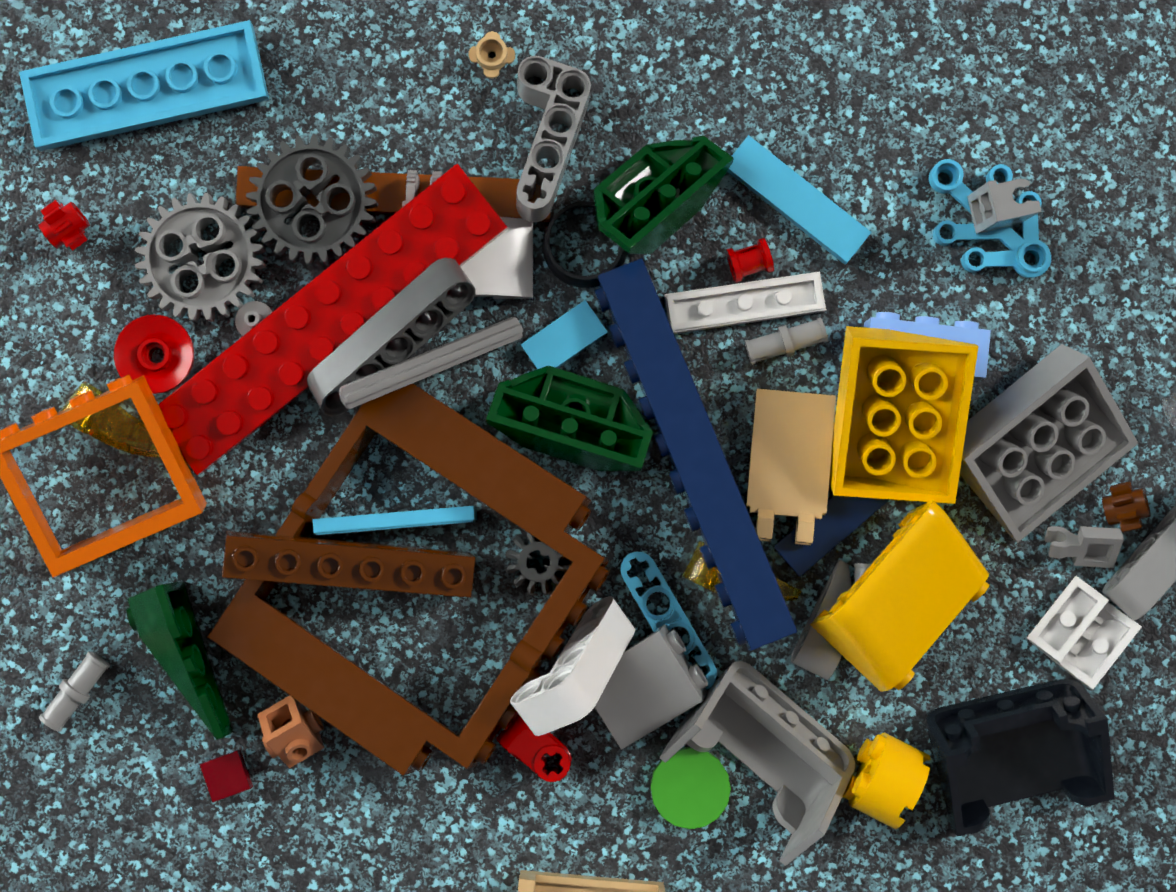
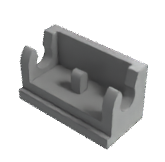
M1016 179L998 184L996 180L988 181L969 194L967 198L976 234L1018 225L1042 212L1039 201H1026L1020 204L1013 199L1014 190L1029 186L1030 181Z

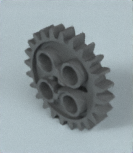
M316 134L312 135L309 145H305L302 138L298 135L295 139L294 148H290L284 141L280 142L282 154L279 156L270 150L267 151V155L271 160L269 165L257 162L256 166L263 175L261 178L250 177L249 181L258 190L246 194V197L250 201L257 203V206L248 209L247 213L251 217L261 218L252 227L256 232L267 231L261 240L265 245L269 246L277 241L274 250L277 255L282 256L290 249L289 260L293 263H296L301 254H304L305 262L309 266L313 265L316 255H319L322 262L327 265L330 260L329 253L334 252L340 258L344 255L343 246L348 245L350 248H353L356 245L353 239L356 235L364 238L368 236L362 225L363 223H375L374 217L367 213V209L378 207V203L376 200L368 198L367 195L377 191V187L374 183H364L372 174L369 168L357 170L363 160L359 155L348 159L350 154L348 145L344 144L335 151L336 142L332 137H329L324 146H321ZM313 164L322 165L323 174L319 179L315 181L305 179V172L309 166ZM333 177H340L337 183L328 186ZM285 190L293 191L294 197L290 205L284 208L276 207L275 200L280 192ZM309 194L317 197L320 202L316 207L310 205L305 199ZM337 194H349L350 203L347 208L340 211L332 209L331 202ZM296 215L290 225H286L285 221L289 217ZM312 219L319 220V232L313 237H303L302 227L305 222Z

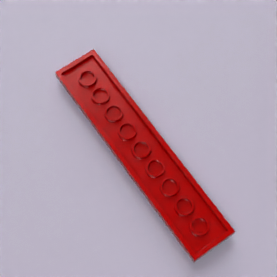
M458 163L158 404L185 461L196 475L204 473L309 389L307 385L309 373L438 259L452 258L461 267L509 229Z

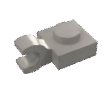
M1050 526L1044 538L1045 542L1051 543L1048 551L1049 557L1058 559L1072 557L1074 566L1114 568L1124 541L1120 528L1080 526L1078 535L1071 533L1063 527Z

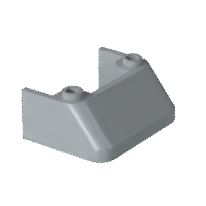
M743 661L732 663L709 688L704 700L694 706L683 719L659 758L666 763L685 744L699 752L710 751L717 742L723 745L777 792L772 805L775 818L780 825L792 834L779 860L786 866L825 835L855 770V760L850 750L753 666Z

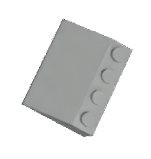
M1061 344L967 421L960 475L1010 537L1018 543L1134 448L1138 441L1091 358Z

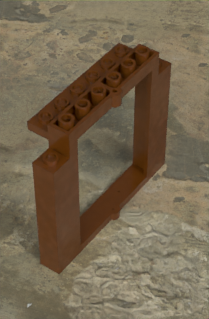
M412 383L361 405L306 490L293 503L290 514L276 535L307 538L313 529L312 519H319L375 434L379 433L572 561L565 575L523 639L513 650L508 662L461 734L458 736L266 602V598L277 582L246 579L208 636V638L403 776L414 773L415 770L421 772L434 753L430 749L431 745H434L466 769L475 767L477 763L484 765L496 748L497 744L492 742L497 732L500 728L507 730L518 714L510 703L511 697L520 687L542 676L537 671L546 658L552 661L561 649L565 640L560 636L567 625L575 626L587 608V605L582 602L591 589L598 591L610 572L605 568L609 560L569 535L573 528L579 530L591 513V509L588 508L591 502L589 498Z

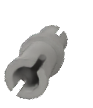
M820 317L814 321L788 329L784 325L778 327V332L752 340H745L744 342L751 365L756 362L785 354L786 357L795 355L794 351L828 342V337Z
M88 651L86 657L70 678L63 679L59 684L61 690L43 714H40V721L49 728L61 732L63 726L81 703L86 704L89 700L90 690L105 670L110 667V664L99 655Z

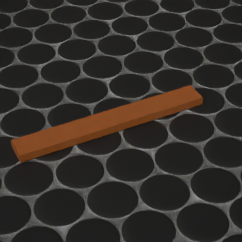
M238 166L236 204L240 208L257 206V203L250 201L246 194L258 190L249 181L250 177H262L263 173L258 167ZM307 169L305 179L315 181L321 177L323 170ZM371 172L372 175L364 183H374L377 187V191L367 195V197L376 200L378 207L367 209V213L394 215L402 208V202L406 201L407 174ZM418 174L420 179L418 194L430 185L432 175ZM333 177L328 186L337 183L340 177ZM469 177L500 217L523 219L518 214L516 208V192L520 179ZM536 184L533 198L528 200L529 202L535 203L536 199L540 198V185ZM285 190L280 192L275 200L276 207L284 208L290 205L294 197L293 191ZM346 193L337 194L332 199V209L340 211L347 208L350 203V195ZM312 194L305 198L313 207L320 203L317 197ZM551 212L549 213L548 217L542 220L541 222H550Z

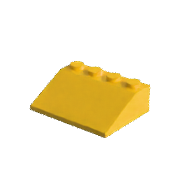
M846 326L829 479L834 496L920 502L934 500L936 503L955 504L978 346L976 344L890 329Z

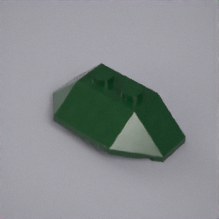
M705 136L692 137V140H672L645 145L594 188L599 230L629 254L653 253L702 209L732 165L734 158Z
M545 366L510 381L500 382L486 418L488 424L524 448L597 471H641L653 434L652 429L645 423L639 410L624 389L552 366Z

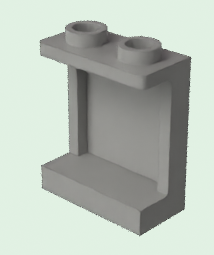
M665 624L648 637L625 650L595 706V709L621 750L701 703L707 695L705 687L708 686L705 675L696 664L691 666L683 653L686 651V647L681 637L675 630L670 632Z

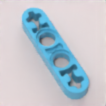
M634 551L627 554L620 564V573L653 632L664 624L669 631L674 627H683L688 631L689 642L685 646L686 651L683 653L687 655L695 646L698 647L700 653L693 654V657L699 666L707 664L709 670L704 675L708 686L705 688L706 690L714 684L717 676L715 664L656 563L644 552ZM634 558L638 562L646 561L649 567L644 572L649 582L655 577L660 582V585L646 589L641 596L636 592V588L643 587L641 581L637 576L630 578L627 574V571L631 569L629 561ZM662 592L668 597L669 608L664 614L654 615L648 611L646 603L652 593Z

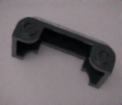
M1069 679L1054 680L943 706L931 711L926 718L949 821L956 836L974 834L986 828L990 823L988 807L1058 790H1064L1069 799L1083 806H1093L1097 803L1115 799L1108 718L1084 686L1077 681Z

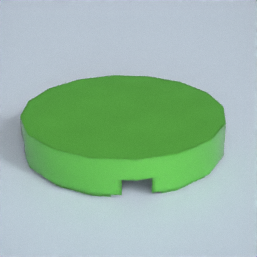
M690 746L681 748L666 763L660 760L653 770L650 784L653 804L660 815L674 826L686 829L706 827L718 819L728 805L731 791L728 773L720 760L710 752H699Z

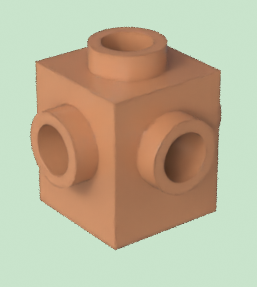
M292 696L284 698L257 714L263 733L262 742L265 749L272 758L278 756L289 768L324 749L320 731L324 730V726L320 717L311 710L307 711Z

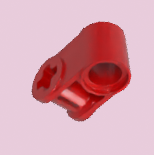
M517 714L509 728L503 730L496 738L512 756L526 764L541 779L547 782L560 781L567 775L572 762L570 750L551 732L535 736L519 714ZM556 752L562 756L559 764L563 768L553 767L551 770L546 769L547 759L544 754L547 753L549 756H553Z

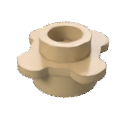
M491 31L486 33L485 37L476 46L470 48L469 59L473 63H478L484 69V75L487 78L494 79L499 76V70L502 67L514 62L515 51L511 47H506L497 32ZM494 52L496 56L489 58L488 54Z

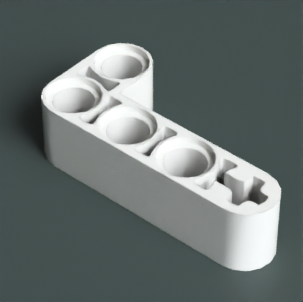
M612 596L599 600L586 611L550 673L526 683L511 697L510 703L535 736L544 735L577 722L588 715L596 706L636 630Z

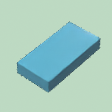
M584 300L520 345L537 369L545 366L559 368L608 334V331L587 301Z

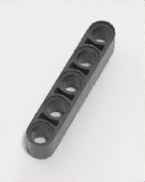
M442 258L432 263L309 373L307 385L325 415L338 416L350 410L343 405L340 399L339 388L341 386L407 360L473 301L475 287L456 260Z

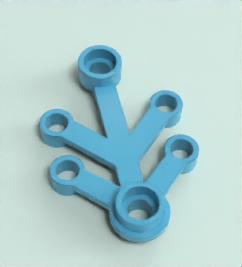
M951 159L939 161L929 173L931 187L938 193H949L971 213L967 196L973 191L962 182L964 175L962 167L958 162ZM995 165L988 171L986 183L994 180L993 174L995 171H1000L1004 174L1005 182L1012 180L1013 173L1007 165ZM941 172L947 173L950 177V183L947 185L940 183L938 174ZM1026 191L1015 200L1021 204L1023 198H1029L1032 201H1039L1040 207L1042 204L1040 196L1033 191ZM1038 214L1022 222V237L1011 226L976 234L974 224H956L950 220L940 222L933 230V239L941 246H948L955 240H999L1010 250L985 252L979 247L969 249L963 254L961 264L970 273H976L984 267H1013L1019 275L1026 278H1035L1045 273L1051 264L1050 249L1039 240ZM941 227H948L951 230V239L947 240L941 237ZM1026 252L1032 253L1035 256L1036 262L1034 265H1028L1025 262L1024 255ZM972 253L980 257L981 263L977 267L969 263L968 258Z

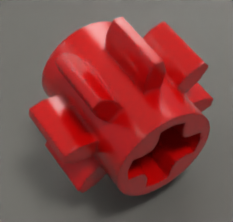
M54 200L40 210L44 215V221L38 224V227L56 249L65 245L73 251L88 240L84 235V230L90 226V223L73 202H69L64 206L62 203Z

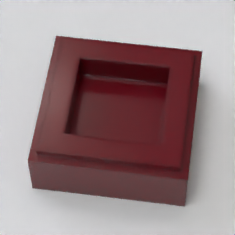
M241 749L199 764L212 803L253 787Z

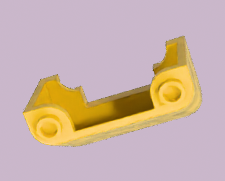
M934 500L910 510L898 524L901 528L892 535L894 539L852 587L840 594L837 598L838 601L829 610L830 613L824 609L810 624L880 692L888 691L893 687L897 690L904 688L915 675V672L911 669L970 600L975 602L989 588V584L986 582L989 577L988 571L947 513Z

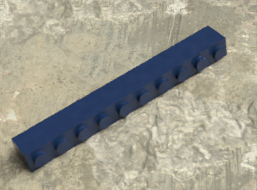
M638 259L598 275L600 288L594 290L597 302L602 312L609 310L614 324L608 326L616 347L624 346L629 360L623 362L631 384L639 382L644 397L638 399L646 420L654 419L659 433L653 435L661 457L669 455L674 468L673 471L668 472L677 495L683 492L685 494L689 508L684 509V514L691 531L699 530L705 545L699 547L707 569L715 568L721 583L714 586L723 608L730 606L736 621L730 623L738 645L746 644L748 650L752 651L797 633L796 626L643 259Z

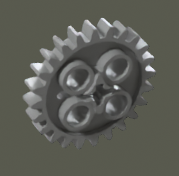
M188 193L187 205H183L178 199L172 198L174 210L169 212L162 206H159L158 210L162 218L159 221L147 218V222L153 228L152 232H139V236L147 241V245L135 248V252L145 257L144 261L135 264V268L148 273L139 282L145 287L154 286L147 296L153 300L162 298L159 307L165 311L174 306L173 315L177 318L182 319L187 310L189 320L193 322H198L201 312H203L206 320L214 322L216 310L228 318L230 317L228 305L233 304L238 308H242L243 303L239 298L242 294L252 298L255 296L248 287L250 283L262 284L263 282L261 278L254 274L255 269H263L267 266L263 261L256 259L257 255L266 252V248L263 245L254 244L262 236V233L256 232L254 229L248 230L254 220L249 215L240 218L243 209L237 204L228 209V201L222 196L215 205L212 196L208 193H204L201 203L198 202L192 193ZM214 223L219 224L220 229L217 237L213 240L205 241L203 234L206 227ZM181 239L183 243L181 252L176 256L169 257L168 246L172 241ZM229 242H233L232 248L228 250H220L223 247H225ZM202 250L207 254L203 256L204 264L199 265L195 261L199 259L198 252ZM227 259H234L235 269L232 274L221 277L219 274L221 263ZM181 266L173 274L169 273L171 267ZM190 275H197L199 280L197 288L190 293H185L183 290L185 279Z

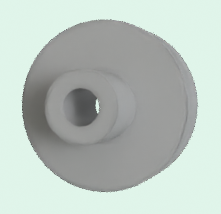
M259 301L245 303L236 313V328L244 336L273 312L272 308Z

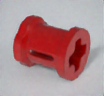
M765 238L758 239L757 244L736 251L733 248L726 250L727 262L735 283L741 282L745 276L764 270L767 273L774 272L772 255Z

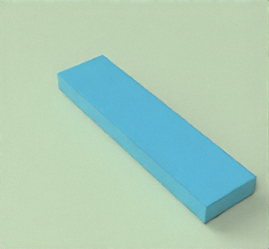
M748 135L732 155L734 160L727 171L729 174L844 265L848 263L872 233L751 136Z
M476 506L312 519L313 533H316V535L471 523L477 520Z

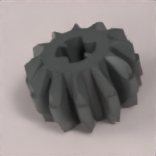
M528 532L527 536L530 541L528 545L522 538L516 536L513 541L522 551L518 553L513 550H507L505 554L508 558L518 559V564L509 565L505 568L506 573H513L518 570L522 573L521 576L515 579L513 585L519 587L527 578L530 580L527 594H534L537 582H541L544 595L550 594V586L547 580L551 578L556 585L559 584L562 578L555 574V572L559 570L566 573L570 566L559 564V559L566 557L557 553V551L542 541L537 542L536 537ZM535 550H539L542 556L548 555L550 558V565H544L547 571L543 573H538L536 567L530 568L528 565V558H533L531 553Z

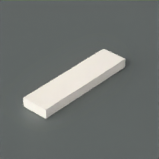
M820 272L664 294L666 315L674 334L826 311Z

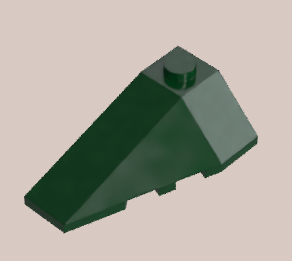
M184 582L162 584L128 598L130 608H127V618L130 626L134 631L138 630L142 641L217 740L231 734L233 729Z

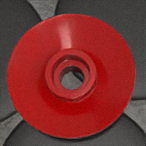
M145 315L131 321L120 332L114 346V363L120 377L130 375L131 379L134 380L144 375L153 394L165 393L179 386L190 373L194 361V347L188 332L177 321L163 315ZM162 349L164 358L161 362L155 363L152 360V354L155 350Z

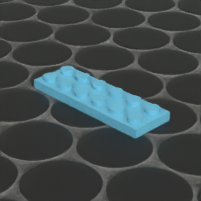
M250 20L19 72L34 145L39 151L269 100L254 27Z

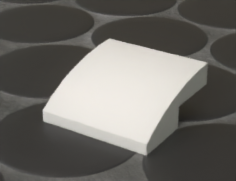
M500 217L509 229L462 265L461 268L475 287L474 297L533 299V222H528L521 218Z
M1075 576L1026 639L1092 691L1142 626L1111 605L1108 598Z

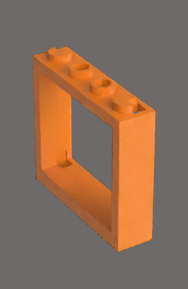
M130 375L117 378L107 383L109 391L94 396L92 390L87 391L69 400L72 407L57 413L53 406L31 416L34 423L20 429L17 423H13L0 430V478L52 577H56L201 514L207 505L170 428L166 424L162 411L144 375L134 380L131 379ZM131 398L181 498L65 549H61L10 450Z

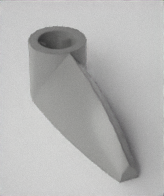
M842 560L837 561L791 656V663L826 680L830 679L835 672L842 655L810 624L824 609L830 613L829 610L838 601L837 598L840 594L851 588L849 565Z

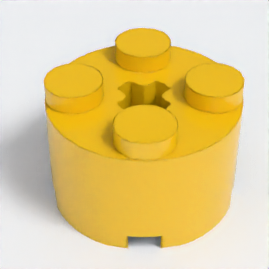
M884 732L877 734L873 741L868 738L864 741L857 756V760L862 763L856 776L852 775L842 797L849 800L850 807L893 829H898L906 821L899 817L903 809L906 807L913 811L922 794L930 771V767L924 765L923 762L929 761L931 758L930 755Z

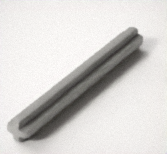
M516 317L505 319L343 385L339 388L340 399L347 409H352L521 339L523 336L522 325Z

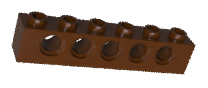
M227 531L222 577L471 598L475 557L469 552Z

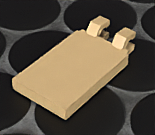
M756 389L746 508H750V513H757L756 533L760 541L771 542L774 515L797 517L795 545L811 546L813 544L815 519H822V515L827 514L836 405L835 395Z

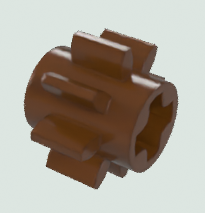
M1130 481L1112 485L1110 487L1111 495L1102 497L1103 509L1109 526L1120 524L1122 533L1141 529L1143 527L1141 519L1151 517L1144 488L1133 490Z

